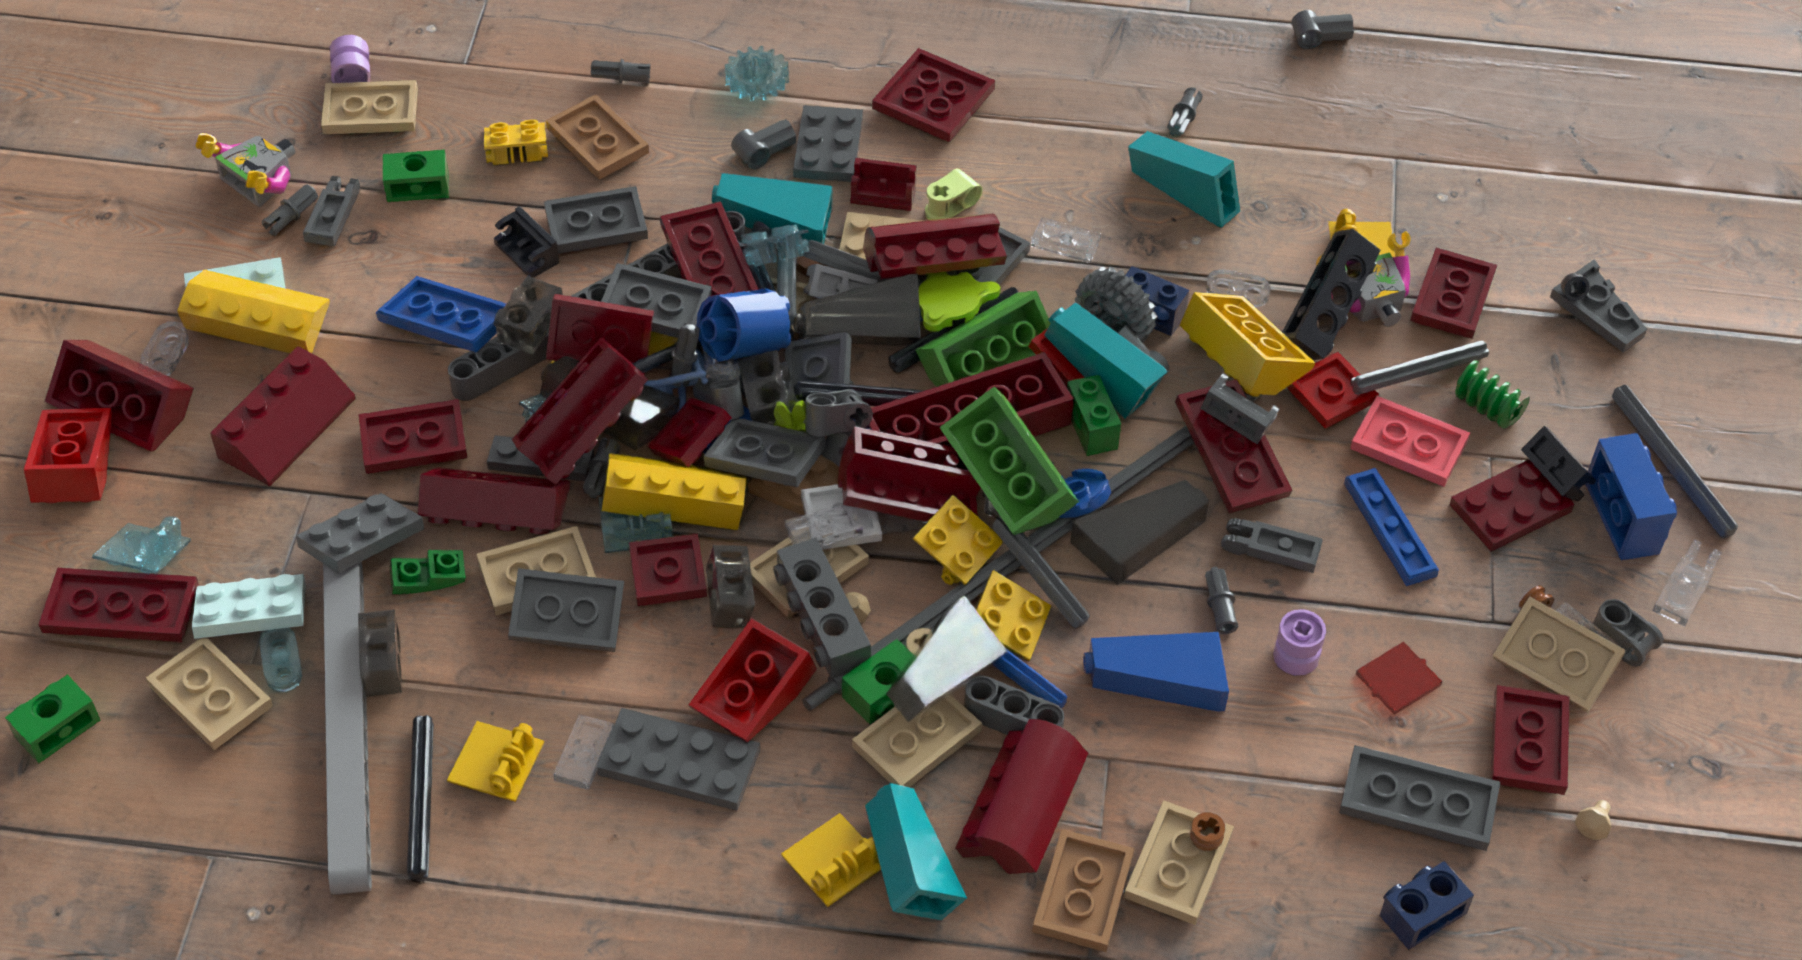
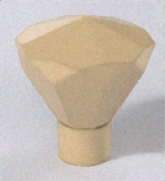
M857 592L845 594L859 622H865L871 611L868 599Z
M1599 800L1594 807L1585 808L1578 813L1575 824L1580 833L1592 840L1607 838L1611 830V822L1608 816L1611 807L1607 801Z

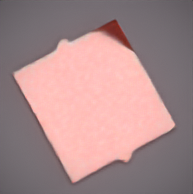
M1404 641L1356 670V675L1372 691L1371 695L1378 697L1394 715L1440 687L1443 682L1426 665L1427 661L1423 658L1420 659Z

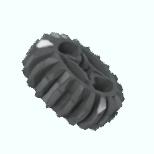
M1101 267L1098 270H1094L1083 278V282L1079 284L1078 289L1075 291L1077 295L1075 302L1117 333L1127 325L1143 343L1156 326L1155 320L1158 316L1153 311L1155 305L1148 300L1150 295L1144 293L1141 289L1142 285H1137L1134 282L1133 276H1125L1123 270L1117 272L1113 267L1107 269Z

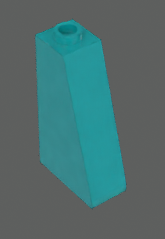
M1149 131L1145 132L1128 146L1131 169L1134 174L1214 225L1222 228L1241 212L1233 160Z
M722 173L719 185H714L712 203L721 202L725 212L735 211L743 215L745 227L753 229L755 221L758 220L771 227L776 238L780 239L782 232L787 234L793 233L796 237V245L806 248L810 240L825 244L833 208L832 186Z
M1076 302L1066 310L1063 307L1059 308L1048 319L1051 324L1044 336L1085 378L1095 375L1100 376L1114 408L1124 419L1148 401L1168 372L1162 365Z
M893 783L880 788L876 796L865 805L890 906L893 912L943 920L963 903L967 896L914 788Z

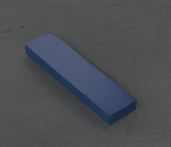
M1373 468L1346 476L1345 487L1405 585L1409 586L1437 577L1439 572L1437 565L1378 470Z

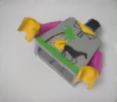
M202 133L198 135L195 145L197 149H201V154L204 157H215L222 181L258 207H261L274 194L284 193L291 178L288 158L296 152L292 143L287 139H283L273 146L262 137L255 136L243 143L227 145L217 142L216 138L212 135Z
M1404 231L1401 235L1402 245L1396 242L1395 233L1390 235L1387 240V245L1395 252V257H1392L1390 252L1378 255L1375 269L1367 276L1362 286L1360 297L1353 303L1349 311L1359 321L1365 322L1380 318L1383 324L1388 327L1395 325L1400 320L1401 314L1399 311L1402 309L1404 298L1409 294L1410 285L1409 257L1404 252V248L1411 241L1410 234L1407 231ZM1322 255L1318 257L1316 265H1318Z

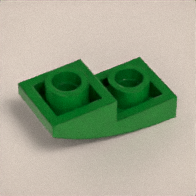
M428 550L426 558H391L390 578L392 595L429 592L465 582L463 550Z

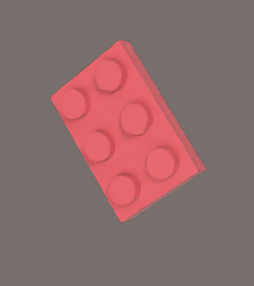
M1376 396L1352 440L1350 449L1444 487L1468 442L1470 432Z

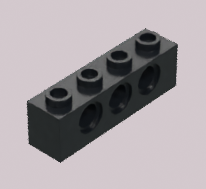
M1354 229L1336 231L1333 234L1282 331L1312 360L1324 359L1332 351L1336 335L1348 320V312L1353 303L1360 297L1362 286L1367 276L1376 267V259L1381 250Z

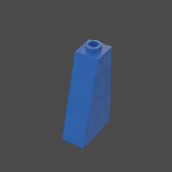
M1219 632L1091 638L1089 652H1084L1083 654L1084 673L1091 674L1092 688L1217 712L1225 711L1229 687Z

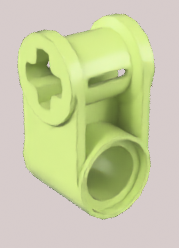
M960 169L952 170L948 175L928 186L926 194L929 203L925 207L926 218L928 220L952 218L965 209L971 208L982 195L983 189L981 185Z

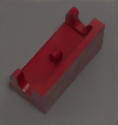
M855 158L854 176L851 177L850 203L911 211L916 192L917 165Z

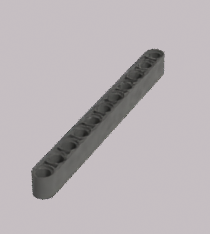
M727 211L725 213L742 250V246L746 243L745 219L738 212ZM668 243L628 264V266L682 279ZM612 274L571 295V297L601 302ZM552 306L489 340L477 352L469 351L454 359L448 366L453 396L461 401H470L545 360Z

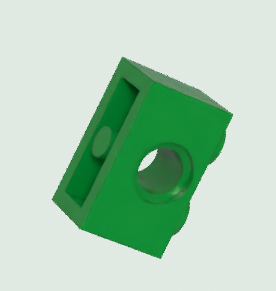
M445 149L383 154V185L387 202L449 198V170Z
M1095 375L1068 381L1067 389L1073 397L1071 422L1086 456L1117 450L1119 447L1121 422L1100 376Z
M896 639L842 677V698L871 725L924 685L925 665Z
M68 674L57 682L48 685L44 691L28 702L19 705L12 713L5 717L14 738L38 764L101 721L93 700Z

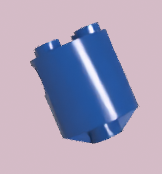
M767 288L709 296L702 302L697 313L696 326L700 330L698 339L703 350L711 358L717 361H725L776 353L781 348L788 347L791 342L788 313L790 310L789 300L786 296H779L775 291Z

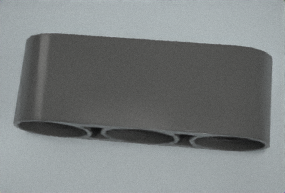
M975 676L966 683L964 707L986 727L1007 735L1009 731L1024 730L1029 719L1048 721L1062 728L1064 726V712L1058 705L987 676Z

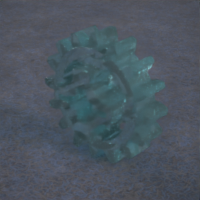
M750 46L747 48L746 53L738 50L737 57L729 56V64H725V84L730 85L731 93L739 91V98L750 95L751 101H754L756 96L766 100L767 94L776 97L777 89L784 91L785 83H789L788 61H784V55L782 54L775 56V49L765 52L763 46H760L758 50H753Z

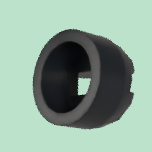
M1568 274L1561 281L1562 292L1570 300H1581L1589 292V282L1581 274ZM1572 281H1573V285H1574V289H1575L1574 292H1571V285H1570V283H1571Z

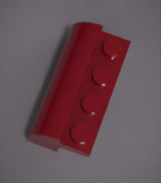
M994 213L868 227L863 244V251L870 272L878 271L881 279L1005 265L1007 257L998 233L1000 222Z
M600 338L512 438V441L516 448L538 465L544 476L556 485L561 479L567 478L572 473L576 461L583 453H588L595 447L598 436L605 428L611 427L620 417V411L629 401H634L641 394L643 385L648 379L621 353L604 339Z
M854 426L843 450L838 473V488H842L843 505L929 522L954 495L978 516L976 496L981 487L955 449L950 446Z
M1029 719L1024 730L1009 731L994 765L990 769L982 791L977 797L975 806L962 830L955 849L962 857L992 856L1007 874L1036 873L1089 753L1071 733L1048 721Z

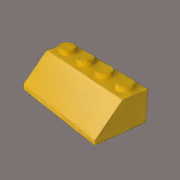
M203 270L187 283L177 312L185 329L286 353H291L297 346L312 353L330 300Z
M1194 292L1179 325L1189 334L1191 341L1199 344L1206 351V355L1210 359L1217 361L1224 368L1226 375L1235 380L1237 379L1242 386V390L1251 396L1259 397L1260 394L1276 395L1313 369L1315 365L1311 358L1243 296Z
M609 453L601 511L738 530L744 507L746 477L695 465L685 467L674 462Z

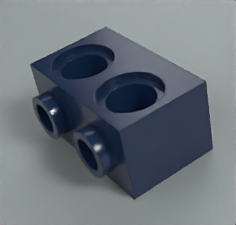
M1131 266L1125 276H1133L1134 282L1137 285H1142L1141 289L1144 293L1150 295L1148 298L1149 302L1155 305L1153 311L1158 317L1155 320L1156 326L1154 329L1172 337L1187 309L1190 290Z
M1443 861L1433 868L1430 866L1424 867L1406 885L1397 884L1389 889L1383 897L1384 903L1379 916L1406 948L1410 950L1466 915L1474 894L1448 864ZM1433 891H1439L1443 893L1445 896H1439L1435 894ZM1403 909L1412 910L1416 914H1409L1405 912Z

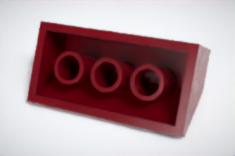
M63 340L44 402L59 409L111 408V433L149 451H155L184 420L194 388L90 340Z
M297 346L210 432L217 458L260 482L271 486L356 399L355 394L324 359Z
M437 467L420 475L418 515L428 517V522L447 524L449 519L462 520V526L482 527L483 523L496 524L495 529L515 531L516 526L530 527L529 532L533 534H549L550 530H554L561 525L570 490V481L560 480L555 485L547 478Z

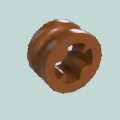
M1538 585L1525 594L1519 603V608H1523L1529 596L1548 607L1552 606L1555 599L1551 594L1545 595V588Z
M1211 812L1198 814L1193 819L1190 831V840L1193 845L1204 851L1217 849L1224 839L1226 830L1224 821L1217 814ZM1208 827L1214 829V832H1210L1207 836L1201 834V831H1205Z

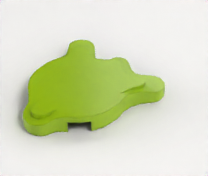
M947 272L926 274L927 279L917 289L916 306H919L921 309L923 326L929 331L937 332L945 327L952 326V320L965 318V323L972 320L982 304L999 297L1001 287L998 283L992 281L978 282L968 272H961L957 276H950Z

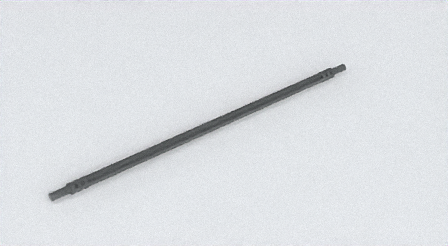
M1244 392L1246 398L1252 402L1259 398ZM1184 426L1110 478L1108 481L1111 494L1101 507L1078 517H1058L1052 523L1042 526L1027 537L1028 540L1041 553L1192 446L1194 440L1187 426ZM1009 549L978 571L966 585L961 583L871 646V657L896 639L906 647V641L911 632L920 628L932 630L983 594L993 570L1007 577L1021 567L1022 564ZM846 674L832 679L828 676V682L802 699L806 709L811 711L834 694H842V677Z

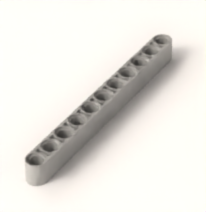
M362 562L340 573L323 563L328 879L331 895L371 891L372 888Z

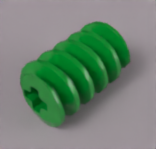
M1472 361L1457 381L1456 397L1461 400L1466 399V404L1470 407L1476 406L1478 413H1487V418L1493 422L1497 421L1500 428H1509L1525 412L1530 396L1520 402L1519 398L1522 392L1520 389H1516L1513 393L1509 394L1511 383L1505 382L1502 386L1498 387L1500 376L1496 374L1488 380L1487 377L1490 369L1485 367L1478 373L1479 361Z

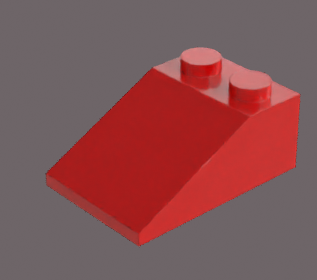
M111 408L42 410L24 466L31 503L45 502L52 504L56 502L80 501L87 503L101 501L107 479L112 419Z
M751 618L688 705L740 739L749 742L797 698L817 670V667L808 651Z

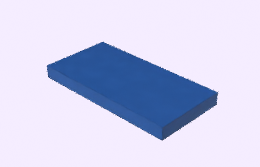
M416 276L376 311L378 321L473 352L481 349L517 316L515 306L419 276Z

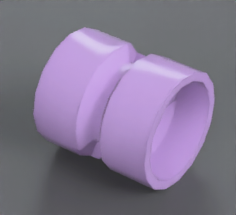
M343 35L333 40L330 45L332 83L370 82L369 47L366 41L355 35Z
M1303 609L1288 612L1282 618L1273 652L1274 661L1281 670L1296 676L1311 673L1317 667L1326 635L1325 623L1321 617L1314 612Z

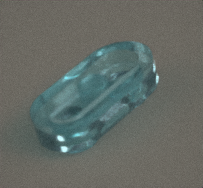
M290 628L266 630L261 635L259 643L267 685L277 692L290 691L300 684L303 676L295 633Z

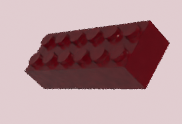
M1043 352L872 407V421L864 429L953 447L939 427L991 388L995 387L1006 397L1034 437L1071 425L1073 397L1048 356Z

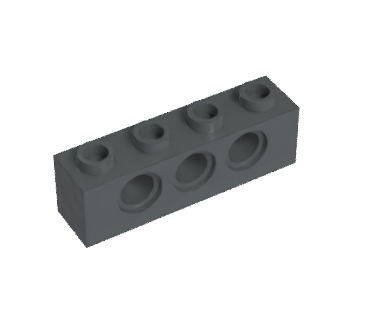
M815 537L777 550V565L773 566L776 581L779 586L785 585L789 607L793 613L798 612L801 618L800 627L806 640H812L815 646L813 647L814 656L819 667L825 666L832 679L849 673L871 657V644L817 538Z

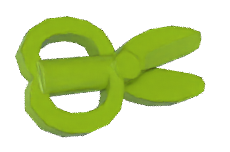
M804 401L796 402L792 413L789 412L783 402H777L774 408V416L776 418L774 426L806 432L805 423H803L806 417V404Z

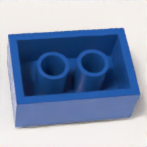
M1638 433L1599 439L1588 468V472L1596 479V482L1593 485L1589 483L1585 485L1620 560L1659 555L1665 540L1668 538L1673 520L1677 516V507L1674 500L1669 498L1664 488L1663 477L1656 471L1651 461L1648 447L1643 445Z

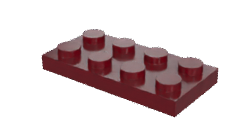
M721 202L660 216L661 228L682 279L712 286L711 296L758 290Z
M1237 379L1226 382V386L1246 398ZM1212 386L1177 395L1175 404L1229 514L1290 496L1293 490L1265 434L1259 443L1256 444L1200 409Z
M57 567L38 625L42 633L183 642L199 582L196 576Z

